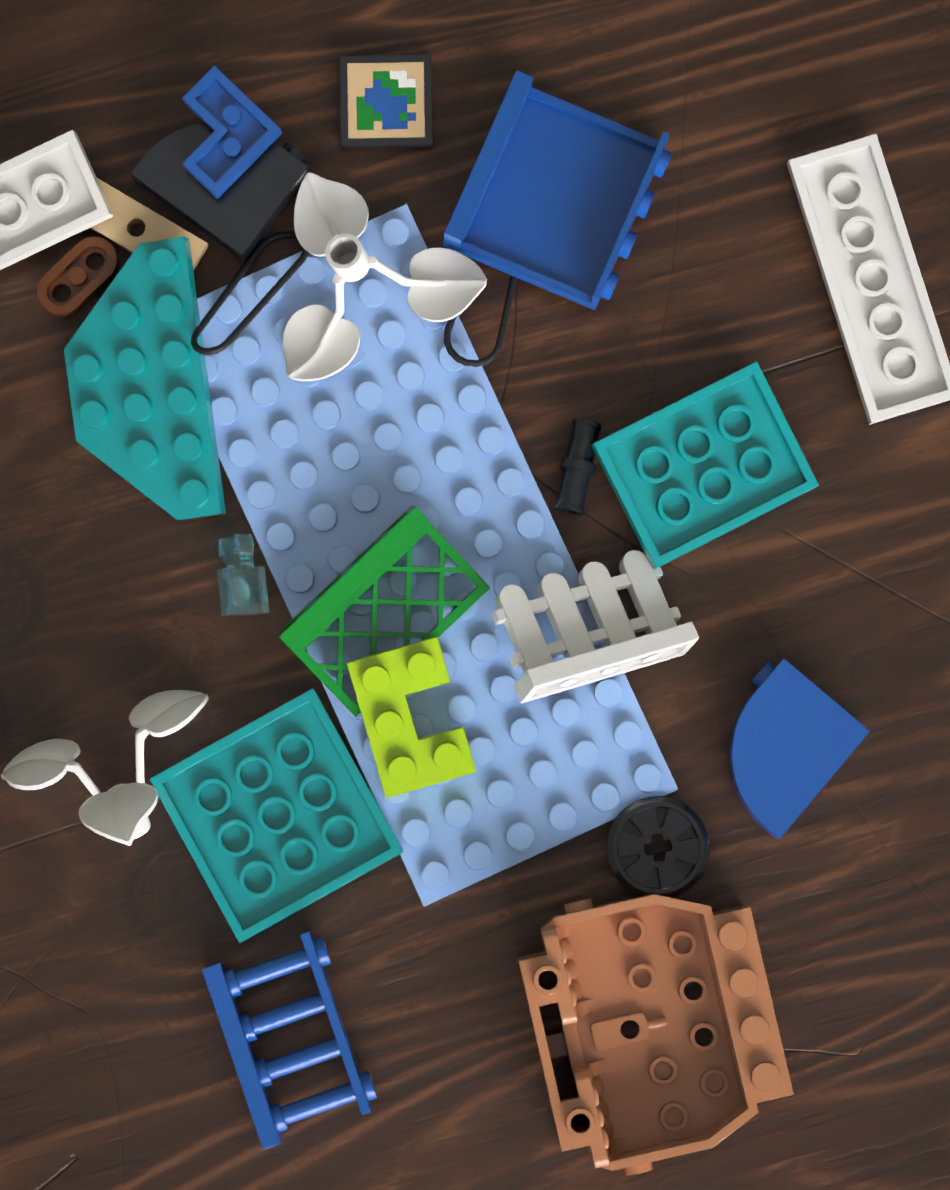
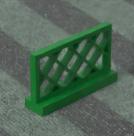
M410 506L276 635L356 717L361 713L358 701L354 702L342 690L343 670H348L347 664H343L344 637H370V655L376 653L377 637L403 638V645L409 644L410 638H422L421 640L433 636L439 638L491 587L428 522V519L416 506ZM425 534L439 547L438 567L412 566V547ZM406 553L405 566H393ZM445 554L457 567H445ZM386 571L405 572L404 599H378V579ZM411 572H438L437 600L411 599ZM444 572L464 573L476 587L463 600H444ZM372 586L371 598H359ZM352 604H371V631H344V611ZM378 604L404 605L403 632L377 631ZM411 605H437V624L428 633L410 632ZM444 606H455V607L443 618V608H444ZM338 618V631L326 630ZM318 636H337V664L316 663L305 649ZM323 669L337 670L336 683Z

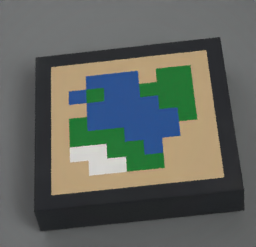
M431 54L340 56L341 150L433 148Z

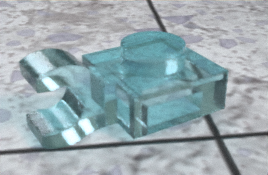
M236 534L233 535V538L218 539L217 550L219 557L227 565L226 568L217 569L222 616L269 613L265 566L254 567V541L252 535Z

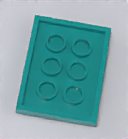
M758 362L591 445L653 569L819 486Z

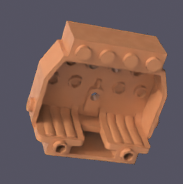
M656 894L632 897L593 906L591 898L564 904L565 913L553 915L539 928L544 951L517 957L556 1133L562 1152L589 1146L595 1168L601 1167L611 1171L624 1169L626 1176L640 1174L653 1169L651 1162L714 1148L759 1113L757 1103L794 1095L751 907L739 906L712 912V908L709 905ZM550 970L556 974L557 983L553 988L544 989L539 985L538 978L543 971ZM692 981L698 982L701 986V994L696 999H688L684 994L686 984ZM558 1003L563 1032L545 1035L539 1007ZM627 1020H633L638 1025V1032L632 1038H626L621 1034V1026ZM700 1028H708L712 1033V1039L707 1045H699L695 1041V1033ZM568 1055L578 1096L560 1100L551 1059ZM576 1114H584L589 1118V1124L571 1127V1120Z

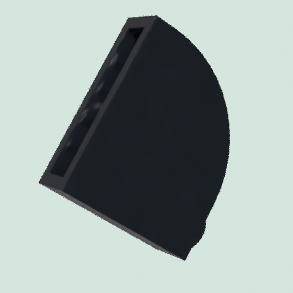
M199 123L181 128L167 135L143 156L130 173L134 182L245 263L298 194L306 173H310L309 167L304 164L307 161V157L287 142L282 147L273 142L216 199L182 164L213 131L205 123Z

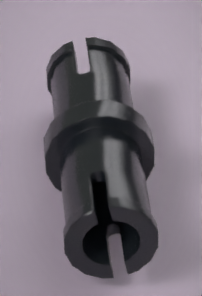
M573 419L566 458H561L559 467L563 471L554 509L564 514L582 516L584 514L583 508L590 477L595 476L597 465L593 463L595 453L591 445L598 441L599 431H601L602 426L591 420Z

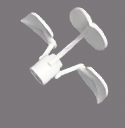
M306 173L296 197L294 230L300 245L314 256H326L328 263L334 270L335 275L332 281L335 284L336 308L334 313H332L323 305H309L296 311L288 320L284 329L282 343L287 376L297 381L321 380L340 372L354 359L360 345V331L353 322L341 319L345 310L344 283L362 279L367 274L369 268L376 269L402 286L410 287L407 299L411 309L422 319L431 322L448 321L465 311L486 287L487 278L485 274L470 258L446 248H429L415 254L410 262L411 278L399 274L378 261L374 255H368L358 239L365 231L369 217L368 207L363 197L355 189L345 184L327 180L313 173Z
M169 690L153 694L134 707L129 715V721L131 726L139 728L135 733L136 783L118 784L107 792L101 793L81 765L74 761L81 752L79 745L67 739L45 740L26 748L8 763L1 777L14 788L37 790L56 783L63 778L67 771L74 772L92 794V797L88 798L79 809L81 822L87 828L103 837L130 846L134 839L143 836L150 829L151 823L148 816L158 801L156 789L145 783V738L148 734L154 737H164L184 727L205 706L209 699L208 695L198 691Z

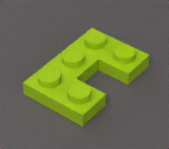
M437 636L347 661L348 670L386 798L476 772L463 725L417 738L405 695L450 682Z

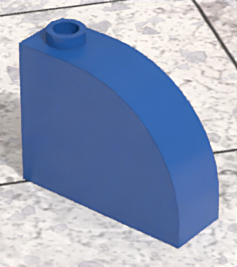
M784 658L775 666L767 661L751 680V683L757 688L748 697L736 716L728 746L729 772L739 801L751 818L775 839H780L870 732Z

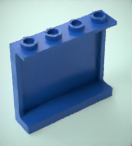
M516 70L445 230L443 247L595 311L601 297L610 300L620 275L612 272L618 257L627 260L634 245L637 233L630 231L635 217L639 216L645 219L655 193L649 191L648 187L653 176L662 178L668 166L672 152L665 150L670 134L663 132L660 141L535 89L532 87L534 77Z

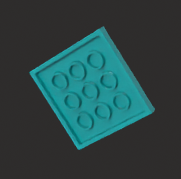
M314 688L150 778L160 800L239 943L404 852Z

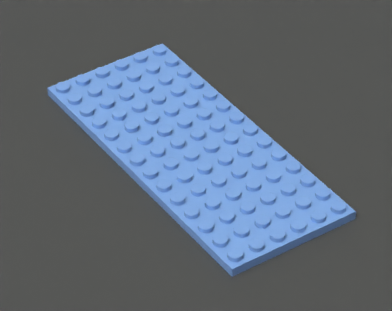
M407 204L368 221L365 231L358 238L368 255H374L381 263L411 278V259L415 254L428 249ZM302 251L241 278L202 331L204 348L215 347L225 341L295 263ZM309 253L305 262L230 346L217 354L205 355L218 456L292 619L410 506H416L428 519V522L491 587L438 638L450 682L405 695L417 738L463 725L475 765V773L386 798L362 714L359 713L355 717L323 684L369 788L404 851L400 854L425 907L615 819L623 809L637 800L653 796H665L678 790V787L625 673L520 704L514 685L524 674L522 667L513 669L509 659L512 654L516 653L504 623L495 625L492 618L494 610H498L496 597L505 586L516 585L524 590L528 601L539 598L537 587L547 574L557 573L563 576L570 589L580 586L579 574L483 367L464 366L456 362L448 354L443 342L447 321L431 322L419 317L408 303L407 296L410 287L402 286L376 269L369 268L367 274L362 279L344 283L345 310L341 319L353 322L360 331V345L354 359L340 372L321 380L297 381L287 376L282 343L284 329L288 320L296 311L309 305H323L332 313H334L336 308L335 284L332 281L335 272L328 263L326 256L319 257ZM228 285L197 298L200 322ZM458 315L451 331L450 341L452 347L458 355L466 359L479 360ZM427 534L412 547V566L438 567L439 547ZM406 553L393 566H405ZM445 554V567H457ZM386 571L378 579V599H404L405 572ZM411 572V599L437 600L438 572ZM444 572V600H463L476 587L464 573ZM372 586L359 598H371ZM587 600L576 602L587 631L598 629ZM352 604L345 610L344 631H371V604ZM378 604L377 631L403 632L404 605ZM411 605L410 632L428 633L437 624V605ZM444 606V608H443V618H444L455 606ZM546 612L534 614L546 644L557 641ZM338 618L326 630L338 631ZM318 636L306 648L308 654L316 663L337 664V636ZM344 637L343 664H347V661L370 655V637ZM377 637L376 653L402 646L403 638ZM410 638V643L420 641L422 638ZM605 643L594 645L596 650L606 647ZM563 654L552 657L554 662L565 659ZM323 669L336 683L337 670ZM343 670L342 690L356 702L357 697L349 670Z

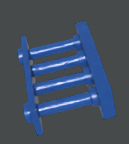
M312 931L300 935L304 945L303 949L235 972L234 968L226 970L224 962L202 969L263 1150L281 1144L284 1140L282 1131L288 1130V1124L356 1100L361 1114L364 1115L372 1110L370 1100L377 1098L369 1071L360 1074L324 966L331 964L323 937L314 940ZM311 966L320 993L252 1017L249 1013L241 1015L236 997L243 995V989ZM323 1011L327 1012L335 1038L266 1061L265 1058L256 1059L251 1042L258 1040V1034ZM342 1056L350 1083L281 1106L279 1102L272 1105L266 1088L273 1084L272 1079Z

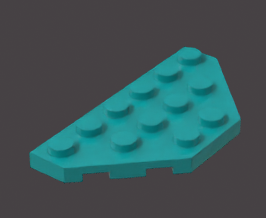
M184 236L140 243L64 348L76 441L176 520L226 514L205 355L194 351L191 346V336L200 323L190 242L189 238ZM201 332L198 337V344L204 348Z

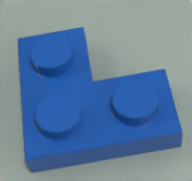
M215 65L182 98L183 103L213 131L182 164L198 182L218 199L282 134V131Z

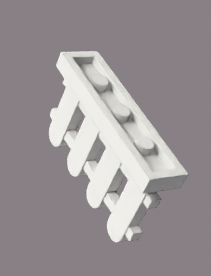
M632 550L627 552L619 563L621 575L610 577L607 568L603 564L589 562L579 573V587L570 589L563 576L557 573H549L544 576L537 587L539 595L537 599L528 601L524 590L516 585H507L502 588L496 597L498 610H494L492 618L495 625L502 623L505 625L516 652L509 658L513 669L522 667L524 674L514 685V690L520 704L685 655L699 639L693 622L677 626L676 621L682 616L677 606L669 608L657 580L663 575L661 568L653 569L644 553ZM628 589L639 615L638 618L628 619L617 593L618 590ZM587 600L598 629L587 631L576 602ZM544 611L557 638V641L548 644L545 642L534 615ZM645 631L647 634L637 638L635 633ZM605 643L606 647L595 650L594 645ZM564 655L565 659L553 661L552 657Z

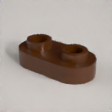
M87 237L78 242L39 281L37 295L45 310L58 317L71 316L79 311L116 275L119 267V258L114 247L101 237ZM96 255L103 257L104 264L100 269L91 270L88 268V261L91 257ZM61 287H67L71 291L69 299L64 302L55 300V292Z

